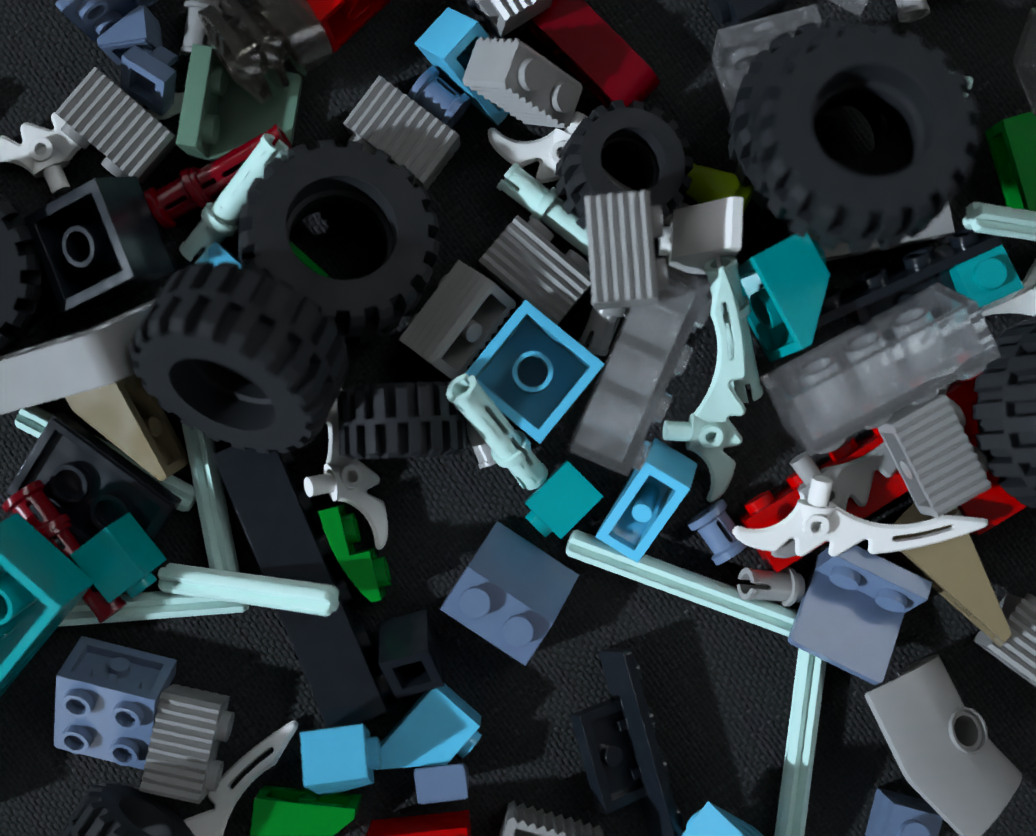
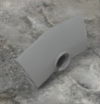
M938 654L928 656L900 669L897 672L899 677L866 692L865 699L907 782L959 836H982L1010 802L1021 783L1022 773L988 739V729L982 716L973 708L964 706Z

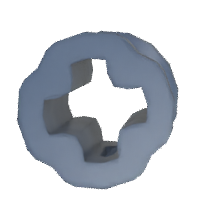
M431 66L418 78L407 96L451 129L468 109L472 102V97L467 93L460 95L439 77L440 71L436 67Z
M724 499L718 500L706 507L687 523L691 531H698L713 552L711 559L715 565L726 562L747 547L733 534L732 530L736 525L725 511L728 505Z

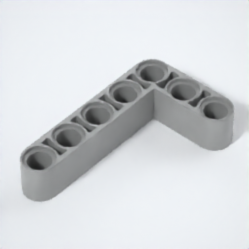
M155 299L90 329L0 356V415L100 388L134 374L131 340Z

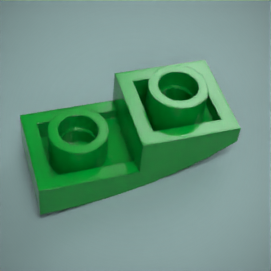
M344 504L318 511L329 545L348 578L371 603L382 600L386 595L385 587L391 585L388 563L385 556L377 558L375 547L360 551L355 550L354 543L361 540L355 514H347Z

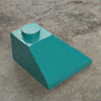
M808 233L803 238L794 234L753 256L737 267L742 294L748 298L751 312L747 316L748 323L770 362L812 345L830 273L825 266L827 260L824 250L821 246H818V242L815 239L809 237Z

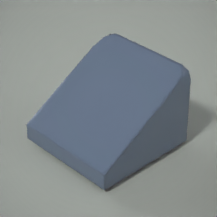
M140 5L97 38V45L117 65H121L122 55L133 45L151 55L157 47L162 46L160 23L145 5Z
M465 764L414 769L418 804L464 800L468 798L469 771Z

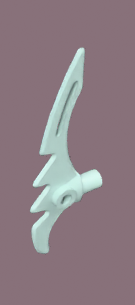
M724 266L720 267L717 271L710 311L717 336V362L711 385L701 404L694 413H691L688 422L665 420L662 431L663 440L684 441L686 449L695 452L707 464L711 475V485L707 496L708 502L718 500L725 493L735 470V461L723 452V449L738 446L743 442L742 436L731 423L729 417L742 416L746 412V407L730 384L731 381L742 380L747 376V362L740 309L728 269ZM723 302L726 303L733 341L732 358H728L727 335L721 310V303Z

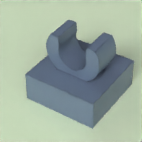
M133 45L122 55L121 88L133 99L163 116L174 104L177 74L176 70L172 69L171 66L178 60V55L163 46L157 47L150 55L136 45Z

